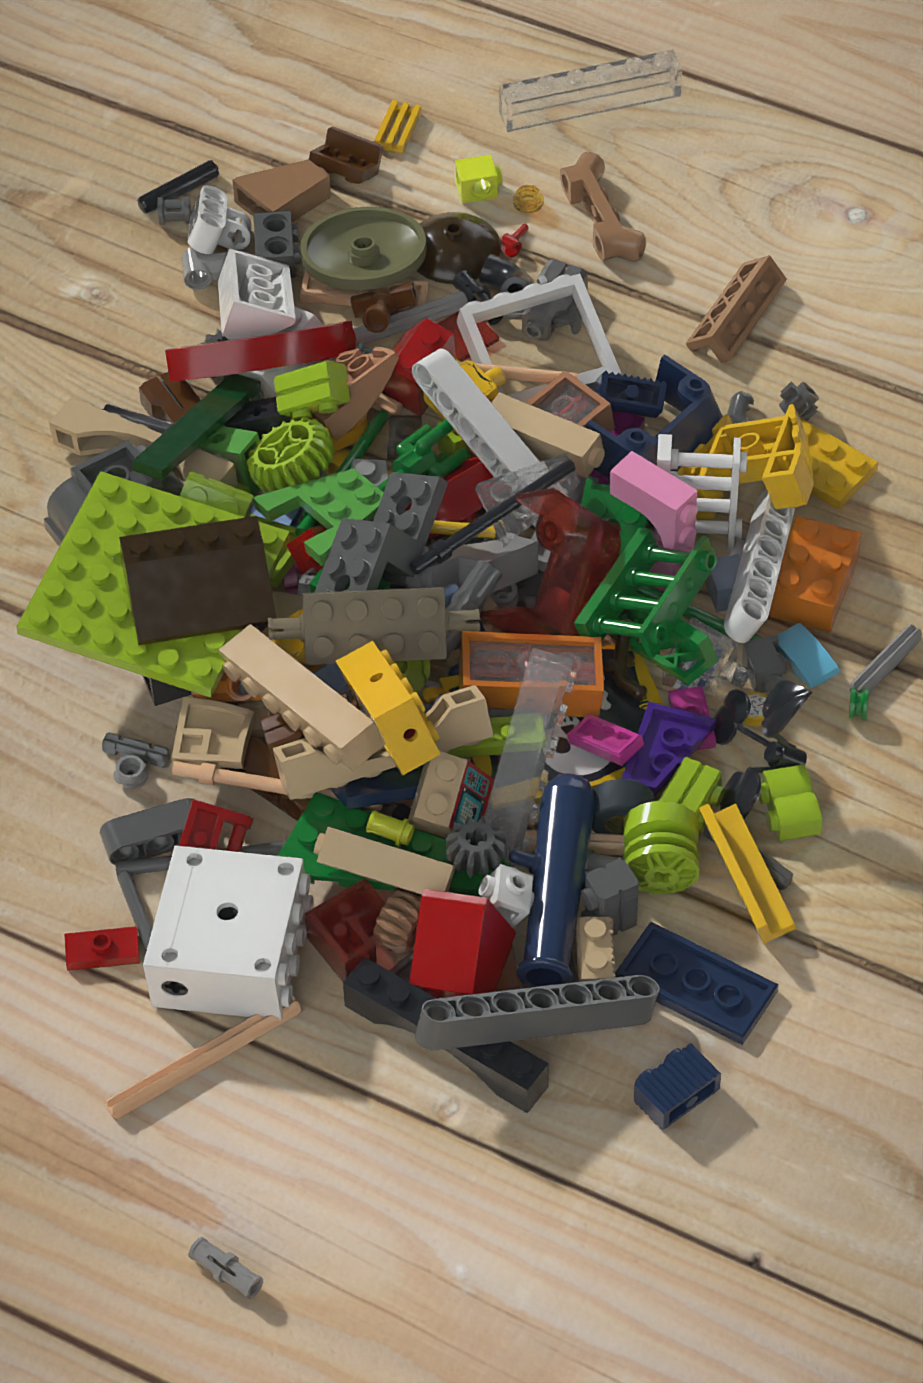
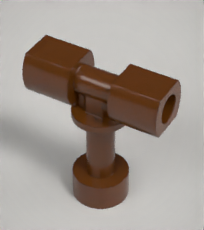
M410 282L390 287L389 293L380 292L375 294L374 291L354 295L351 296L350 302L355 318L363 317V324L368 331L380 333L387 328L390 315L394 309L418 304V296L414 283Z

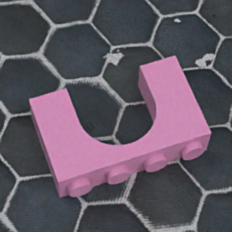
M631 451L610 471V494L638 510L651 521L659 533L657 535L652 532L659 548L691 552L694 549L697 533L695 528L698 511L696 506L697 490ZM619 527L609 538L616 537L620 533L621 528ZM657 561L649 572L675 576L682 565ZM654 587L663 593L666 590V588Z

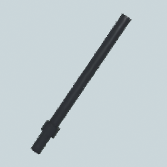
M570 459L565 460L446 540L439 539L429 546L428 552L409 564L410 569L415 575H418L436 562L441 564L452 556L454 550L575 471L574 463Z

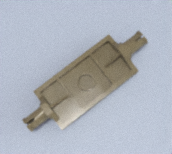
M443 587L302 593L303 614H299V618H268L269 629H277L268 630L271 641L277 639H300L301 642H304L306 665L337 664L336 660L371 641L375 643L380 652L386 649L393 661L447 659L446 636L449 635V632L480 631L479 621H466L480 620L479 609L448 611L445 608Z

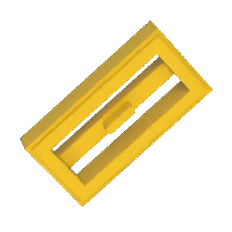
M392 100L374 142L382 145L383 150L403 154L421 115V105L415 104L414 108H410V103L404 102L400 106L397 100ZM396 114H398V116H397V118H396V120H395V123H394V125H393V127H392V129H391V131H390V134H389V136H388L386 142H384V141H385V138H386V136H387V134H388V132H389V129H390V127H391V125H392V123H393V121H394V118H395ZM410 116L398 144H394L405 117Z

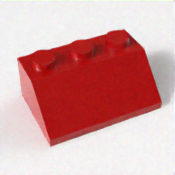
M478 457L469 458L443 478L448 482L435 520L467 523L477 517L476 511L483 507L484 509H489L501 503V496L507 492ZM412 503L407 506L405 511L410 510ZM429 534V537L432 536L434 540H437L446 535Z

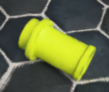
M373 810L367 823L366 832L395 841V845L398 847L401 844L408 846L412 839L415 825L409 824V819L405 818L401 821Z

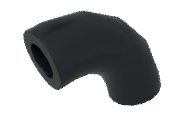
M490 254L481 270L479 283L501 293L509 292L511 294L533 284L534 280L524 269L516 264Z

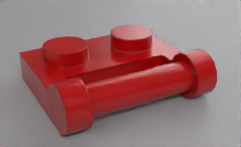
M193 799L179 846L216 850L223 824L226 822L233 825L226 851L241 852L246 831L251 830L254 818Z

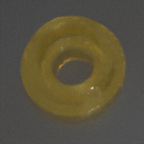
M523 185L514 194L513 205L515 209L522 213H534L543 207L544 197L536 186Z

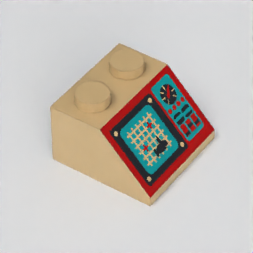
M440 752L441 755L428 761L423 766L408 819L409 824L415 825V828L447 838L448 834L452 833L455 823L465 825L467 816L473 822H478L482 816L484 817L495 779L468 760Z

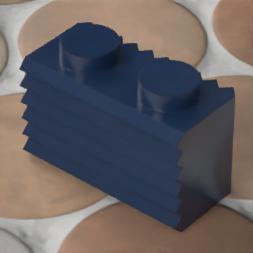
M604 371L596 379L595 392L611 404L612 411L657 418L663 411L667 384L665 381L660 383L658 379L653 381L650 378L647 381L645 377L640 379L639 376L634 378L633 375L628 377L626 374L621 376L620 373L615 375L613 371L610 374Z
M690 1043L686 1048H682V1050L680 1048L672 1050L658 1068L653 1070L646 1069L637 1077L634 1084V1102L659 1126L660 1130H664L720 1089L721 1073Z

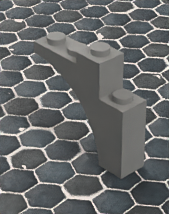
M510 535L492 541L462 545L452 552L450 558L441 564L436 562L418 575H414V577L383 573L381 578L386 582L405 586L406 589L445 588L450 584H456L459 589L477 561L483 560L494 566L503 575L492 591L493 593L539 573L538 541ZM429 547L424 548L422 555L429 551Z

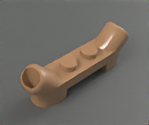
M584 152L575 165L560 169L563 191L570 204L583 202L594 222L593 247L602 261L613 257H620L636 262L643 256L646 247V237L643 232L621 226L617 209L615 207L611 208L606 189L604 187L600 188L598 184L605 171L604 161L596 153Z

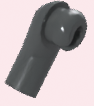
M740 391L731 397L727 414H729L733 424L751 421L746 415V412L751 409L749 404L754 405V399L749 393Z

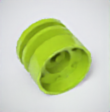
M653 801L638 805L631 809L624 817V860L639 880V891L651 894H671L683 891L697 881L699 878V849L697 848L699 833L698 818L693 810L683 804L671 801Z

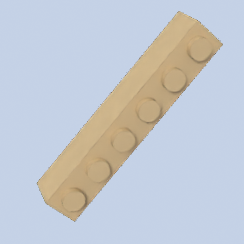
M251 624L219 649L221 656L226 660L222 667L228 677L234 682L239 679L252 697L260 696L265 706L273 714L281 713L288 726L294 731L300 729L313 747L317 748L320 745L334 764L338 765L341 762L349 770L354 771L385 745L374 721Z

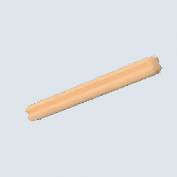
M293 996L291 1006L283 1007L282 1021H279V1018L272 1015L263 1017L255 1014L109 1098L105 1102L108 1112L114 1119L125 1116L288 1021L301 1012L298 1000Z

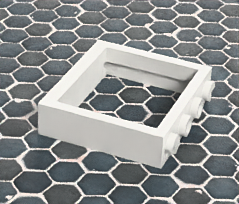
M580 273L573 276L561 275L552 282L542 285L533 283L526 286L523 290L511 294L509 292H502L494 296L493 299L484 302L472 301L465 304L459 310L457 325L471 360L474 363L493 365L476 323L572 295L602 366L578 374L577 379L595 392L596 379L604 371H607L609 374L612 371L615 375L621 374ZM549 383L507 396L526 403ZM501 386L498 387V394L499 392L504 394Z

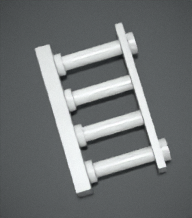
M658 434V467L695 489L730 491V499L697 498L696 505L698 512L729 513V521L696 520L695 528L697 533L728 535L727 551L732 552L735 538L741 539L742 518H736L739 472H746L747 452H740L741 438L734 437L733 455L678 452V449H672V435ZM678 466L732 468L731 477L677 475V471H671V469H677ZM654 526V533L659 535L657 529Z

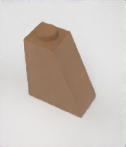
M310 160L239 176L232 180L234 202L251 216H253V213L291 211V222H294L330 198V177L328 173Z

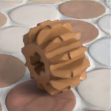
M398 890L392 897L387 899L385 906L381 908L380 915L376 918L377 924L373 928L375 941L381 944V947L398 954H405L414 947L421 897L414 893L410 894L406 891Z

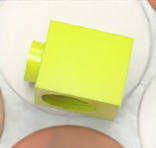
M491 154L455 160V183L462 204L498 198V185L503 182L500 166L494 165Z

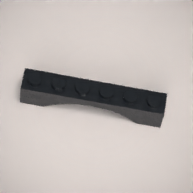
M365 956L343 981L345 1007L374 1024L390 1025L416 1034L423 1004L428 1000L437 999ZM511 1041L444 1049L473 1071L498 1097L527 1114L548 1088L549 1063Z

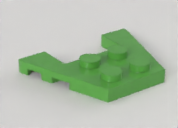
M353 468L258 495L253 498L255 509L270 522L298 507H302L328 529L304 542L306 553L321 566H324L341 519L373 521L384 492Z

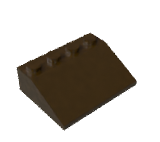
M257 516L119 537L121 563L138 645L245 629L250 624L254 627L268 625V618L276 619L264 544Z

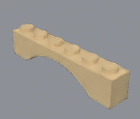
M73 397L65 403L49 422L54 445L80 456L103 453L127 440L134 447L151 445L162 435L143 424L134 423L116 413L107 412L89 402H83ZM199 447L173 470L183 484L190 471L193 470L205 475V479L210 477L234 488L238 487L234 463L224 457H217L205 452Z
M476 685L441 695L434 706L425 714L440 737V740L435 742L440 752L448 753L451 749L463 745H476L481 743L483 739L493 736L486 699ZM306 738L273 748L281 785L290 800L296 798L306 799L314 795L315 792L327 788L343 787L350 781L362 777H375L384 770L397 767L384 747L380 748L354 771L349 770L341 762L338 765L334 764L320 745L315 748Z

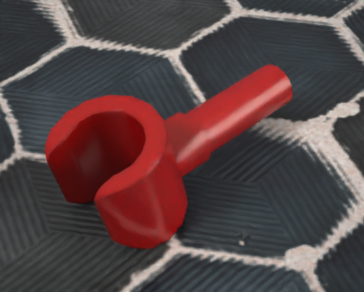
M522 224L512 235L504 234L502 236V243L505 245L501 247L500 251L510 258L517 256L522 248V243L519 239L529 229L528 225Z

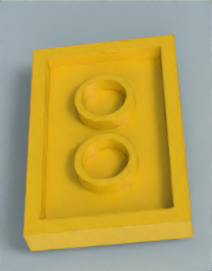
M799 417L808 439L814 480L811 494L839 510L877 471L878 461Z

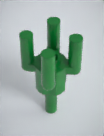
M445 419L433 429L430 425L425 424L398 444L396 452L400 457L392 462L393 468L391 472L436 476L443 479L467 461L469 454L464 448H460L449 458L445 453L435 455L431 449L432 446L454 429L448 420ZM389 478L377 486L381 491L384 492Z

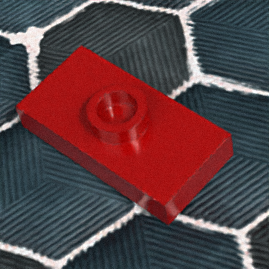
M137 926L64 934L67 971L140 963Z

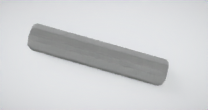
M912 624L907 625L850 683V687L856 688L857 692L869 689L870 693L921 641L922 631Z

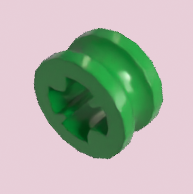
M851 688L849 719H853L855 716H860L862 720L867 719L869 689L857 692L856 688Z

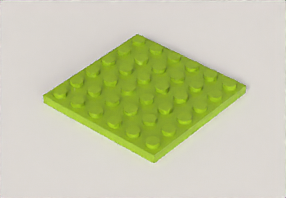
M100 471L16 626L17 634L211 698L224 673L222 665L226 662L221 656L219 649L244 629L138 645L121 563L119 537L245 517ZM259 522L269 578H271L290 540V531Z

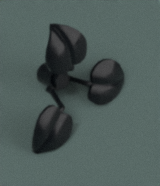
M783 680L777 683L768 694L762 708V714L765 719L761 725L764 736L775 738L777 742H770L742 725L751 709L749 696L745 692L734 689L726 695L723 705L718 709L714 719H717L714 729L716 743L719 745L730 743L735 737L737 730H739L741 733L766 746L764 759L770 767H748L745 773L735 772L725 785V794L720 803V810L736 803L745 820L761 790V778L758 773L801 764L806 765V752L797 748L796 745L789 743L779 733L812 694L811 690L789 680Z

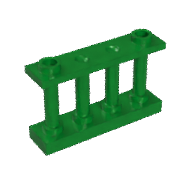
M639 527L575 620L574 624L579 635L584 637H601V642L608 633L640 638L647 656L654 658L718 563L708 536H702L694 549L688 552L659 548L651 529ZM657 561L682 565L675 576L649 572ZM640 585L666 588L659 600L633 596ZM624 609L650 613L643 624L617 620Z

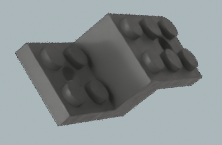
M391 472L373 521L341 519L314 593L377 590L383 573L414 577L415 574L410 569L409 564L422 556L448 482L436 476ZM412 503L410 510L405 511L407 506ZM351 581L348 590H344L345 586Z

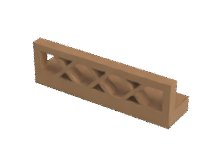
M770 255L744 262L686 342L690 351L709 346L721 363L732 359L787 280Z

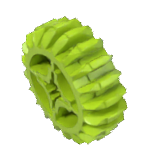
M304 417L299 420L293 418L289 423L283 421L281 426L277 428L272 427V431L268 434H262V440L256 442L255 449L248 453L249 459L246 464L255 485H258L264 493H269L320 478V473L329 469L328 463L334 460L332 454L335 452L330 433L316 419L310 420L308 417Z

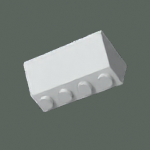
M229 248L218 279L222 336H226L229 340L275 334L294 325L296 316L289 265Z

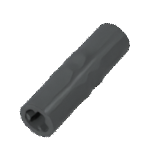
M478 560L461 587L453 594L451 602L445 608L448 611L479 609V613H481L483 605L502 578V573L489 563ZM462 631L449 632V635L446 636L447 659L439 660L443 662L448 660L461 640Z

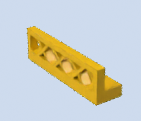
M709 803L699 807L711 837L763 944L797 929L736 803L716 813H713Z

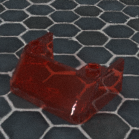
M555 488L519 493L515 500L539 515L535 529L536 537L540 545L550 551L533 610L523 606L481 611L480 618L504 633L580 636L574 622L617 561L621 549L620 534L614 526Z

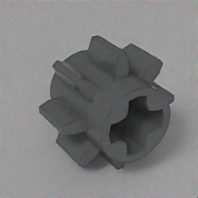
M791 381L781 391L780 397L783 400L779 403V407L785 414L788 406L794 404L799 417L806 421L818 412V407L815 403L819 400V397L807 383L802 381L796 386Z

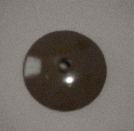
M447 212L432 216L420 223L426 236L427 253L424 262L416 271L432 281L452 284L454 277L462 271H468L471 277L477 280L480 278L481 270L488 256L493 254L500 257L501 243L498 233L488 222L477 216L462 212Z

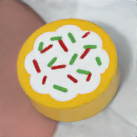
M747 692L746 694L751 702V709L747 718L742 723L747 726H760L765 719L762 714V708L767 696L760 692Z

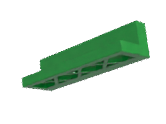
M636 591L633 594L636 597L646 598ZM624 609L617 620H631L634 623L643 624L650 613ZM682 619L678 621L654 658L647 656L642 643H639V638L630 637L629 649L687 686L719 661L709 636ZM607 634L616 640V634ZM676 648L675 654L660 656V650ZM697 662L686 672L681 669V663Z

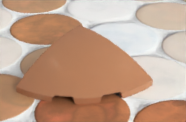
M375 347L372 353L363 354L360 349H354L340 353L336 358V361L343 363L347 369L348 381L346 384L349 386L350 401L338 405V411L333 413H311L312 417L328 430L335 441L352 429L380 396L399 357L396 352L384 347Z

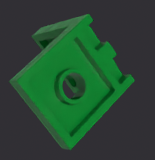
M586 478L571 550V559L583 560L585 557L596 563L613 566L639 527L647 528V523H652L641 512L611 495L610 485L594 483L593 479ZM610 522L618 524L621 528L620 533L614 538L604 537L601 530L605 524Z

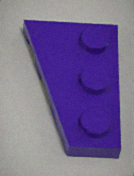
M649 702L638 734L643 738L644 746L627 761L621 779L640 781L650 788L653 797H655L675 774L683 759L689 758L715 729L717 719Z

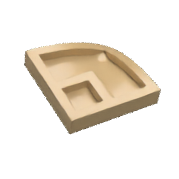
M183 697L171 758L173 763L178 761L201 765L202 762L216 764L218 768L243 769L249 739L256 722L255 711L219 701Z

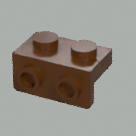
M332 126L327 130L325 144L310 151L309 160L316 166L325 169L327 173H336L344 176L345 180L350 183L360 184L378 174L383 146Z

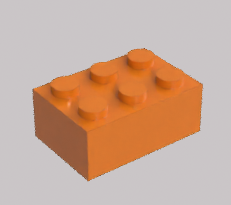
M796 516L787 539L768 616L795 624L800 622L803 626L831 633L859 559L862 532Z

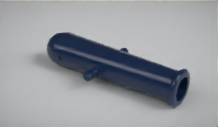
M559 774L545 786L540 803L534 855L518 849L510 851L508 855L512 863L529 868V873L533 874L532 892H534L535 897L528 914L523 962L519 963L516 972L522 984L530 988L571 983L573 978L569 963L581 891L586 888V873L589 872L588 869H585L596 803L595 793L587 779L576 774Z

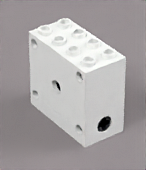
M174 846L143 963L152 1007L251 1017L255 1014L263 1017L272 1015L279 1018V1021H282L283 1007H290L292 1002L293 986L290 985L292 976L297 977L299 972L300 956L297 955L299 946L304 947L306 942L307 926L304 925L305 918L311 917L314 905L313 895H308L311 878L310 874H305L303 859Z

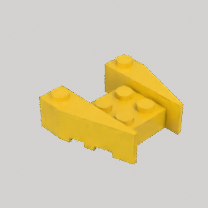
M794 404L788 406L785 416L733 424L729 414H726L712 429L714 436L706 445L700 444L694 451V453L733 455L734 437L741 438L740 452H747L746 472H739V485L762 480L775 509L798 508L808 503L814 486L807 434ZM681 466L677 475L731 477L732 468ZM696 489L697 498L722 499L724 493L723 490ZM697 511L696 520L714 518L716 512Z

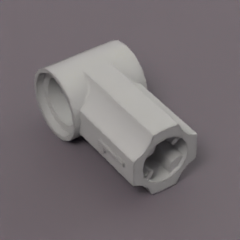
M193 248L186 250L182 254L185 285L191 289L199 290L209 286L213 280H218L228 252L203 254Z

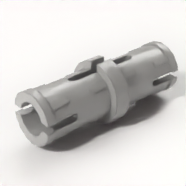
M203 1237L198 1238L191 1246L188 1257L211 1271L213 1278L218 1282L228 1283L249 1299L253 1298L260 1291L264 1279L239 1263V1258L233 1253H224ZM216 1260L224 1266H226L227 1268H229L230 1270H232L233 1272H235L236 1276L224 1267H222L221 1265H219L218 1263H216Z

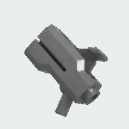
M551 259L546 262L538 275L537 283L542 285L552 282L561 275L573 276L580 273L588 290V273L583 268L571 264L565 270L567 263ZM572 295L504 315V319L522 320V332L530 338L541 341L549 340L555 328L570 325L573 334H578L581 330L582 318Z

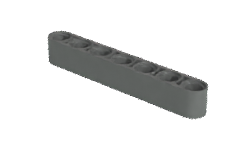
M633 975L431 999L422 1006L415 1039L420 1046L426 1049L444 1050L643 1025L651 1020L660 988L658 983L650 977Z

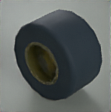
M613 779L597 785L593 789L596 803L592 829L595 833L624 834V817L627 813L640 804L654 801L650 788L640 781L631 779Z

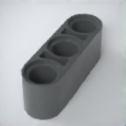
M180 799L114 818L104 823L99 833L110 863L115 865V862L147 859L172 852L174 846H179L193 799Z

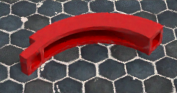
M344 321L276 334L166 349L170 382L201 379L336 358L340 353L356 349V334L353 330L352 321Z

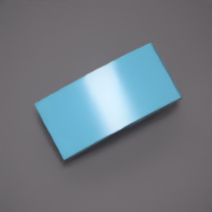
M800 622L777 634L779 639L778 653L782 654L791 663L794 675L808 687L813 688L823 684L831 677L840 673L839 667L829 653Z

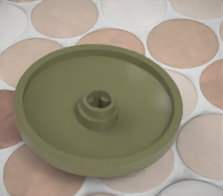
M355 207L334 212L315 222L303 235L300 250L302 264L307 273L315 280L339 289L371 290L398 283L412 275L424 262L427 246L423 228L409 215L383 207Z

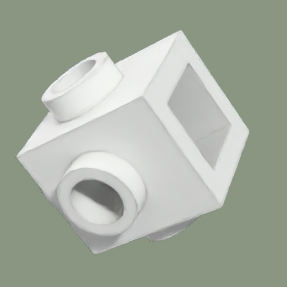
M500 864L490 875H486L483 878L479 887V895L488 898L510 926L514 928L530 913L535 897L534 892H532L533 876L518 871L514 867Z

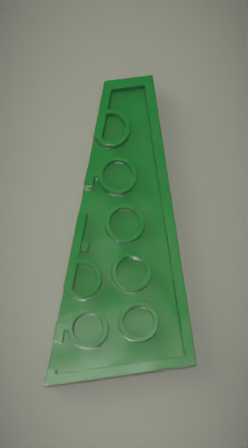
M315 792L278 854V856L302 858L305 874H310V884H315V880L336 882L340 887L395 891L396 887L318 863V855L314 854L317 838L320 833H326L327 827H331L454 866L453 863H449L446 857V850L448 849L446 847V839L415 828L409 845L401 844L398 847L395 845V841L366 832L367 823L372 812L361 808L347 809L340 800ZM501 861L502 865L511 867V863ZM488 869L487 875H490L493 872V870ZM455 870L449 891L456 894L482 897L479 895V887L484 877L481 873H475L470 879L467 875V870L457 873Z

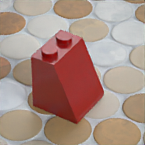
M425 318L403 334L392 349L399 358L391 377L381 393L400 402L405 409L422 417L429 405L424 401V391L416 383L412 375V366L438 349L447 350L456 360L453 333Z
M424 889L421 895L409 983L437 999L495 992L516 932L488 898Z

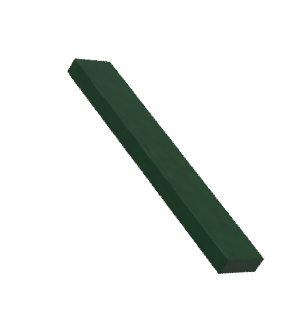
M231 374L133 460V471L163 480L260 392L261 381L239 374Z

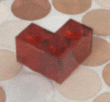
M366 878L304 913L307 939L342 982L364 956L377 963L376 945L369 937L374 935L373 928L377 924L376 918L380 915L381 908L385 906L386 902Z

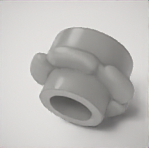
M128 755L122 757L117 762L116 771H114L113 776L116 783L123 784L125 788H136L140 783H144L147 780L148 770L145 769L146 765L139 757Z

